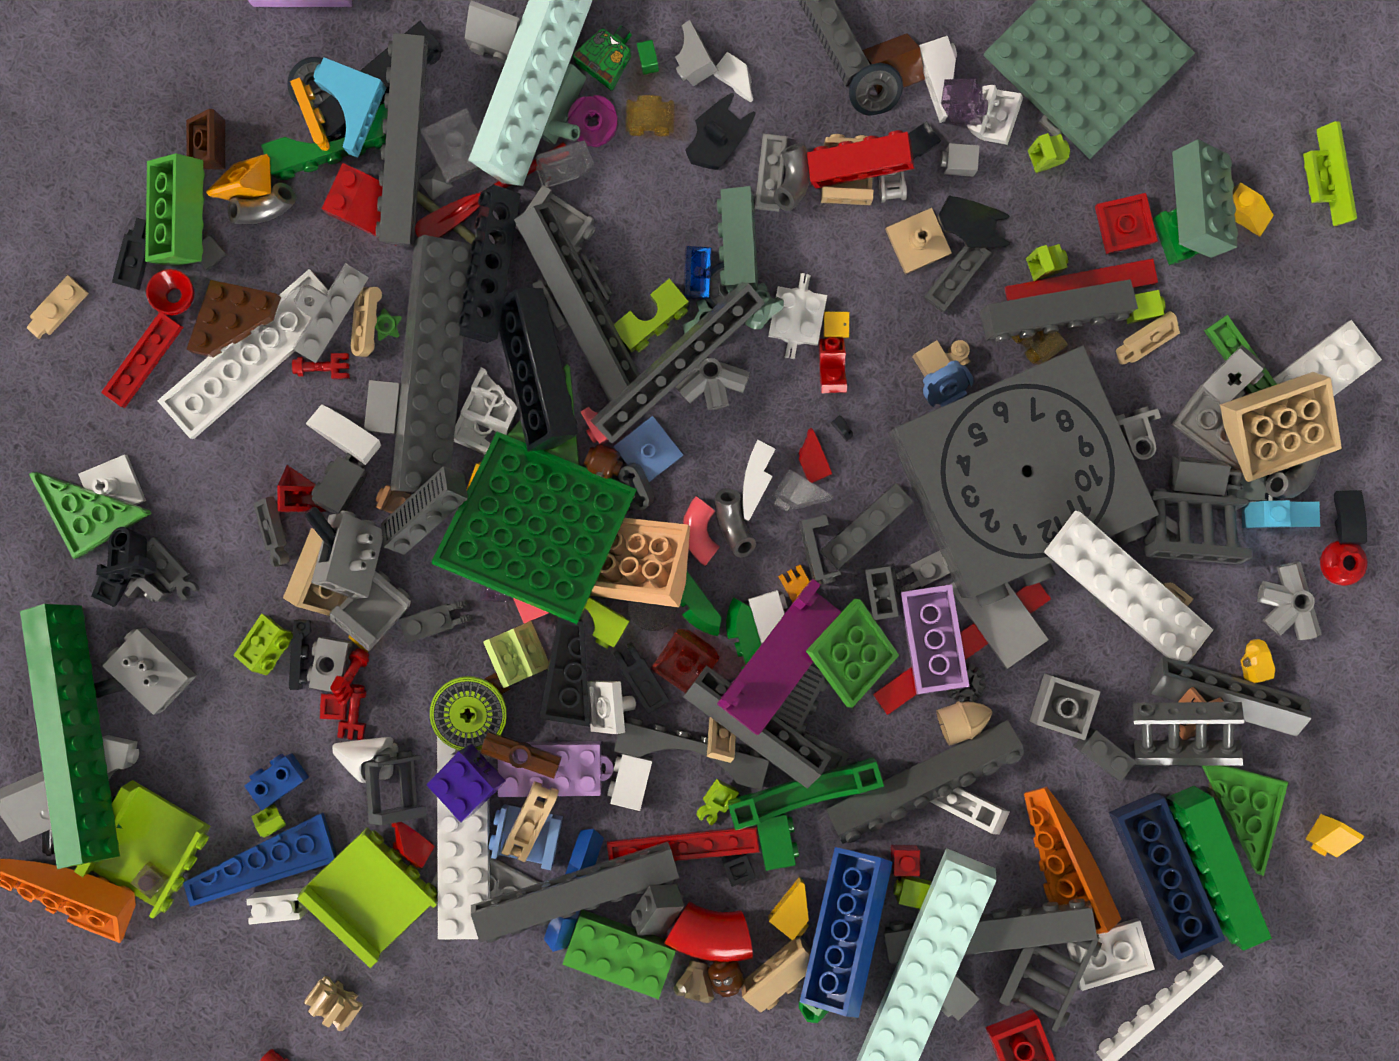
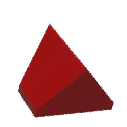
M286 465L277 485L278 511L306 512L312 507H317L320 512H326L325 509L315 505L312 500V491L316 484Z

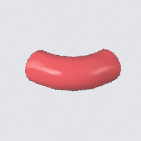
M695 496L684 515L683 524L690 526L688 550L702 565L706 566L720 548L710 538L708 533V522L715 513V510Z

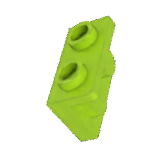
M261 613L234 653V656L252 672L268 675L275 667L284 650L290 645V641L293 639V632L283 629L268 615Z

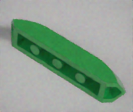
M687 571L686 584L680 605L682 607L687 605L690 609L682 615L697 629L707 634L718 636L721 616Z
M733 597L726 619L728 639H739V642L734 644L738 657L743 656L746 665L761 646L751 607Z

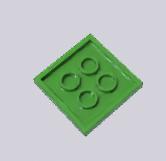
M854 599L806 650L846 707L851 708L855 706L899 656L860 599Z

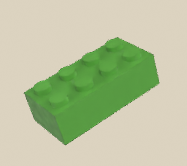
M175 153L147 161L145 262L166 266H179L202 261V230L204 227L202 220L204 204L203 180L205 176L203 160Z
M582 909L562 965L659 999L676 950L664 944L666 939L655 935L638 936L635 928Z

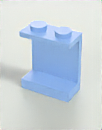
M504 804L501 810L496 811L494 825H497L496 835H491L489 850H492L491 858L496 859L498 855L506 856L501 854V850L522 809L521 807ZM549 813L526 861L541 863L542 869H552L563 816ZM509 854V856H506L517 859L516 856Z

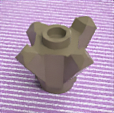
M689 961L686 971L673 987L677 996L685 995L684 998L710 1003L714 999V994L708 976L709 965Z

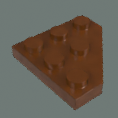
M210 280L187 350L191 353L214 358L222 353L221 349L231 343H238L251 335V331L262 324L265 326L272 322L281 297L277 293Z

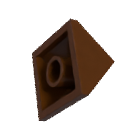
M908 33L862 50L869 64L885 63L894 67L902 77L903 88L925 80L920 47ZM874 85L876 93L879 94L882 91V85Z
M210 108L186 120L187 156L203 160V169H225V119L214 109Z

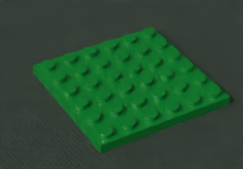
M497 431L467 490L468 499L458 507L432 559V564L578 624L637 489L614 479H606L593 474L585 467L544 450L528 452L526 443Z

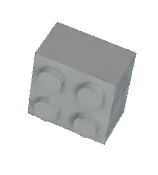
M1044 673L1029 721L1036 725L1085 740L1100 691Z

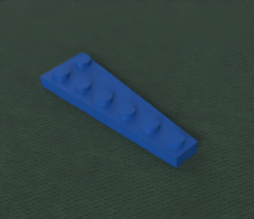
M324 812L183 882L190 907L329 864L337 855Z

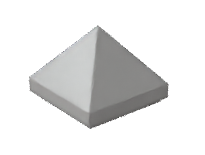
M439 166L419 179V183L432 200H435L453 187Z

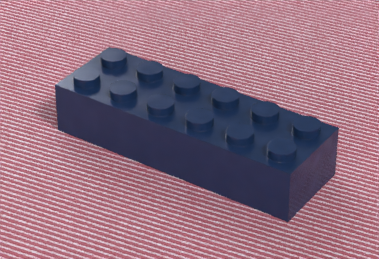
M1152 793L1110 811L1109 815L1168 952L1180 960L1224 941L1225 937L1165 798L1157 793Z

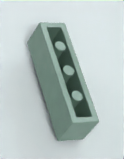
M751 186L721 189V199H717L718 214H722V222L718 223L719 237L723 238V246H719L720 261H724V270L720 271L721 285L726 286L728 293L741 282L749 283L757 291L759 289L754 195Z

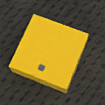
M824 312L823 338H849V312Z

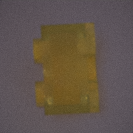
M653 95L638 96L637 101L628 99L626 101L625 132H629L633 136H642L644 131H654V135L661 137L674 133V101L662 102L661 96Z

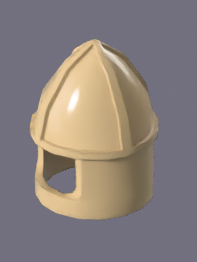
M958 701L956 704L936 710L939 724H944L940 727L949 746L968 739L972 740L973 737L982 732L993 713L984 704L970 701Z

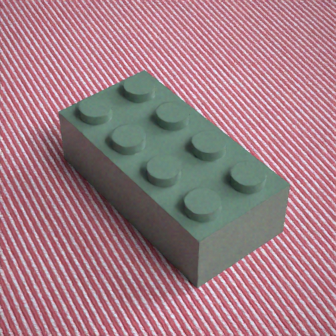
M1199 139L1173 151L1179 245L1210 258L1237 248L1238 230L1235 223L1236 207L1233 201L1234 184L1231 178L1232 161L1230 155Z

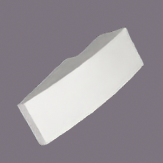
M321 405L306 422V425L365 465L381 447L380 441L376 437L324 405Z
M757 440L750 455L743 483L742 506L743 517L746 521L750 520L772 478L764 470L775 448Z

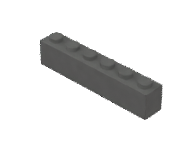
M1129 279L986 305L979 312L986 341L995 339L996 343L1008 341L1011 339V336L1019 335L1020 338H1027L1039 331H1043L1044 334L1057 332L1061 327H1067L1068 330L1082 327L1083 323L1090 322L1091 326L1105 323L1106 319L1114 318V321H1122L1130 317L1129 314L1138 309L1132 282Z
M1162 656L1151 673L1150 687L1151 694L1178 702L1191 687H1194L1206 702L1219 697L1224 702H1242L1244 721L1293 736H1298L1312 719L1308 698Z
M706 665L683 697L808 789L821 776L831 757L776 716L771 718L759 735L754 734L717 705V702L730 687L731 683Z

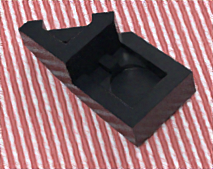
M927 121L909 133L913 160L917 156L921 157L941 142V139Z

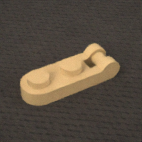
M363 287L355 299L351 336V350L355 356L368 357L374 350L377 302L382 298V292L378 287Z

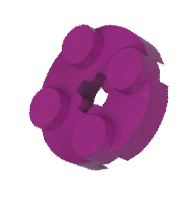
M600 95L584 96L577 99L570 107L568 123L577 125L580 128V136L576 141L585 146L600 147L609 142L615 135L618 117L613 104L605 97ZM595 115L598 116L597 121L599 124L592 127L588 126L589 121L587 118L589 116L591 118L595 117Z

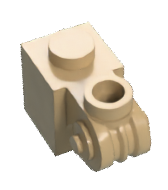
M936 340L912 356L924 377L930 373H935L951 361H959L964 366L971 362L968 358L970 352L969 345L963 340H957L951 344L948 353L943 351Z

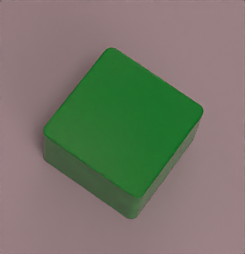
M653 40L637 43L643 75L659 72Z

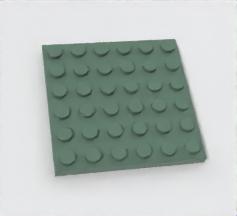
M1036 0L985 51L983 56L1060 129L1074 145L1091 159L1195 52L1141 0Z

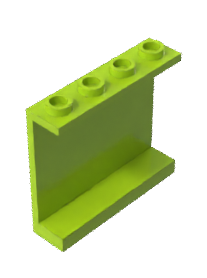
M132 780L120 788L111 804L115 816L120 856L78 865L74 872L84 877L89 872L94 871L118 886L123 885L130 888L135 893V896L154 906L149 917L155 918L160 912L165 913L173 903L174 899L171 896L174 891L177 892L185 881L183 875L186 870L189 871L195 864L197 857L194 855L198 849L201 850L207 843L209 836L206 834L211 826Z
M367 827L300 891L297 899L371 968L378 962L380 953L430 905L433 908L437 905L438 891L431 883L428 882L426 884L420 878V873L415 867L406 865L401 860V854L396 849H390L384 843L380 833L375 830L371 831Z

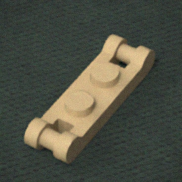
M533 782L525 803L503 844L501 854L506 856L511 854L516 856L517 860L526 861L557 799L559 790L552 787L547 789L542 787L541 783ZM539 796V797L545 798L546 800H545V802L543 803V802L538 801V800H536V799H537V797Z

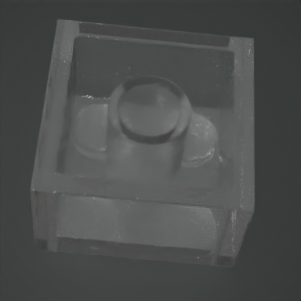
M467 109L421 129L424 140L446 184L481 169L468 160L479 132Z

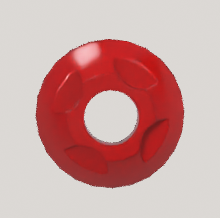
M174 269L162 270L153 275L146 288V296L150 305L165 315L183 313L191 306L195 295L191 280L181 271ZM173 289L180 290L182 294L181 299L176 303H171L168 300V294Z
M1335 541L1324 549L1320 558V567L1323 575L1327 580L1336 585L1346 586L1354 584L1364 576L1367 570V556L1364 550L1357 544L1340 545L1339 541ZM1348 555L1352 556L1356 562L1352 570H1347L1343 566V560Z

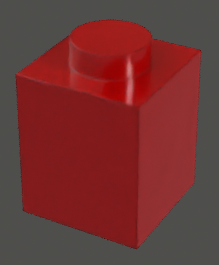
M891 845V861L893 862L891 872L893 875L920 876V850L916 845Z

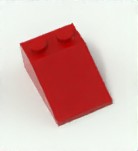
M342 163L321 209L329 216L376 237V224L381 220V212L378 211L377 203L378 197L382 196L383 186H380L379 180Z

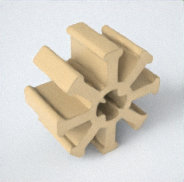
M324 976L322 980L320 979L304 1000L306 1005L311 1006L308 1012L313 1017H324L322 1024L329 1028L333 1023L338 1031H343L348 1027L363 1007L361 1002L356 1001L358 997L356 993L343 990L341 982L337 981L334 984L328 976Z

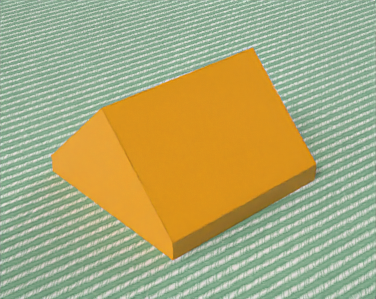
M264 154L234 163L206 193L208 196L229 201L232 198L252 199L271 194L269 156Z

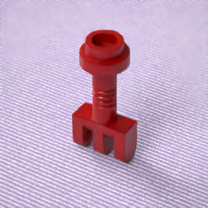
M331 353V361L316 363L304 362L303 357H297V359H292L293 374H298V377H304L305 372L331 371V379H350L349 373H339V369H349V363H339V359H349V353Z
M357 648L350 653L349 660L351 664L343 677L336 676L331 684L330 689L340 705H345L353 693L350 684L360 667H366L369 662V654L363 649Z
M351 684L353 693L350 699L348 721L341 720L339 722L337 737L343 739L345 729H348V740L354 739L355 731H358L357 740H363L366 723L358 722L360 700L366 697L367 691L364 690L365 686Z

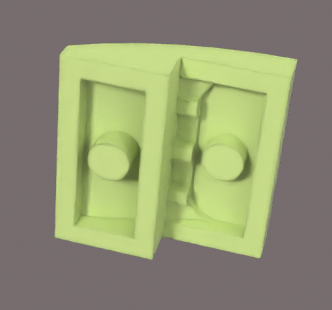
M532 621L483 641L503 688L548 669L549 661Z

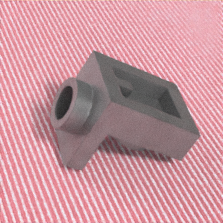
M145 575L143 578H133L128 583L127 587L129 589L124 595L128 598H135L143 590L142 594L148 600L162 602L166 601L172 593L151 576Z

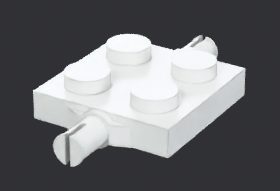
M800 274L798 288L790 289L779 286L777 288L776 298L779 297L784 300V308L772 317L768 337L778 338L787 343L785 358H789L790 349H792L790 359H795L797 345L810 344L818 346L827 295L813 293L808 290L811 277L809 274H806L805 284L803 283L805 274Z

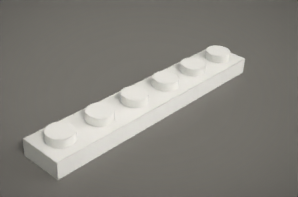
M1210 953L1198 956L1190 970L1179 973L1175 977V983L1169 988L1161 989L1156 994V1000L1150 1005L1142 1006L1137 1011V1017L1131 1022H1124L1118 1028L1119 1033L1112 1039L1107 1038L1099 1045V1050L1096 1052L1102 1061H1118L1224 966Z

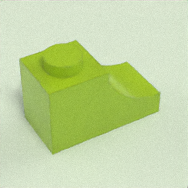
M1047 133L1038 136L1027 150L1036 173L1064 164L1069 159L1070 154L1068 142L1063 140L1061 134L1049 136Z
M1060 244L1038 247L1026 258L1034 281L1061 273L1068 268V256L1064 249L1061 250Z
M589 597L585 608L589 611L594 621L595 631L592 635L596 637L595 642L607 649L609 646L614 648L630 620Z

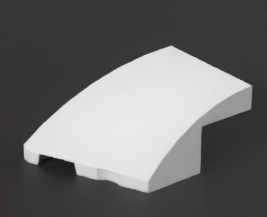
M482 367L472 384L471 392L455 425L454 442L485 455L491 443L484 438L492 430L507 435L517 412V406L504 394L503 389L496 385ZM478 424L489 428V431L481 432Z

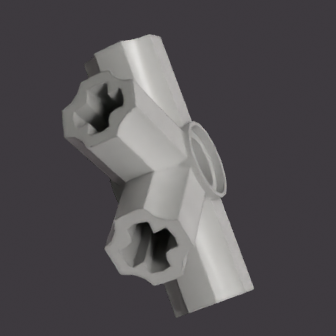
M706 357L688 374L689 376L676 386V389L689 404L704 392L707 410L720 409L729 406L726 388L744 393L750 372L719 362L715 358ZM708 365H714L718 368L715 376L709 377L704 374V370Z
M1297 561L1278 566L1277 570L1282 585L1262 581L1259 587L1257 602L1276 606L1263 621L1280 636L1292 624L1298 640L1312 639L1322 635L1314 609L1315 598L1309 592L1301 562ZM1301 594L1304 599L1303 604L1296 607L1295 598Z

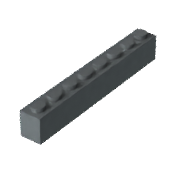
M393 33V41L388 43V55L392 59L391 67H387L386 80L387 83H390L389 93L385 94L384 100L385 108L388 109V117L383 120V134L386 135V145L381 147V159L385 160L384 170H381L379 175V184L383 186L382 196L378 197L377 203L378 211L381 212V220L376 224V237H379V241L383 244L414 247L428 41L425 36Z
M550 201L533 206L514 219L550 287L556 302L561 308L568 325L572 329L579 346L583 350L591 369L594 371L603 392L606 394L609 402H611L640 374Z
M741 282L590 421L613 443L759 310L765 302L749 283Z
M1007 720L978 734L972 740L968 739L883 781L884 787L856 794L826 809L842 844L855 842L860 839L862 834L869 831H877L891 820H900L907 815V812L915 808L922 809L930 801L938 797L944 798L960 786H969L975 782L976 778L984 774L986 776L991 775L999 767L1007 763H1016L1024 755L1023 745Z
M664 842L471 905V917L479 943L484 941L491 943L509 933H522L527 927L533 925L543 926L558 917H571L576 911L585 908L586 910H592L599 907L601 903L607 901L617 902L624 899L625 895L634 892L636 894L644 893L650 885L671 884L674 882V879L679 878L669 843Z
M1073 899L1069 901V904L1059 905L1058 902L1044 903L1043 907L1032 908L1031 905H1023L1013 911H1006L1004 908L994 909L991 913L981 915L964 955L1097 939L1090 901L1085 902L1084 899ZM904 921L891 922L888 927H885L884 934L890 964L898 963L914 923L904 924Z

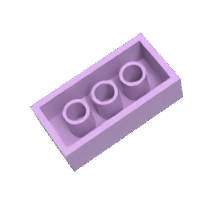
M952 584L901 592L900 599L916 694L969 687Z

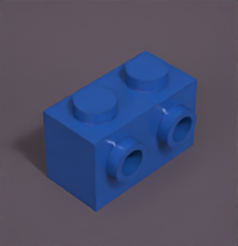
M281 753L270 761L271 767L265 771L260 768L249 776L251 781L244 785L261 810L269 807L309 778L292 753L286 756Z

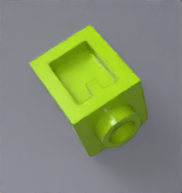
M275 804L251 816L260 837L265 838L286 826Z

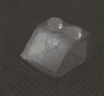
M789 469L771 498L775 500L773 505L786 512L788 509L793 511L829 502L833 495Z

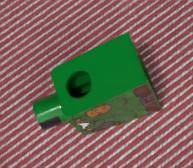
M620 26L614 35L603 28L600 29L573 54L575 64L610 91H613L631 58V51L625 44L632 37V34L623 26Z

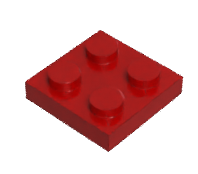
M1146 193L1095 205L1106 255L1154 244L1158 241Z

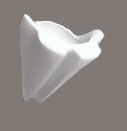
M392 737L340 742L332 746L334 756L361 783H366L364 762L372 761L376 755L390 754V757L397 756L396 752H398V746L396 743H393ZM394 764L381 767L379 780H386L392 776Z

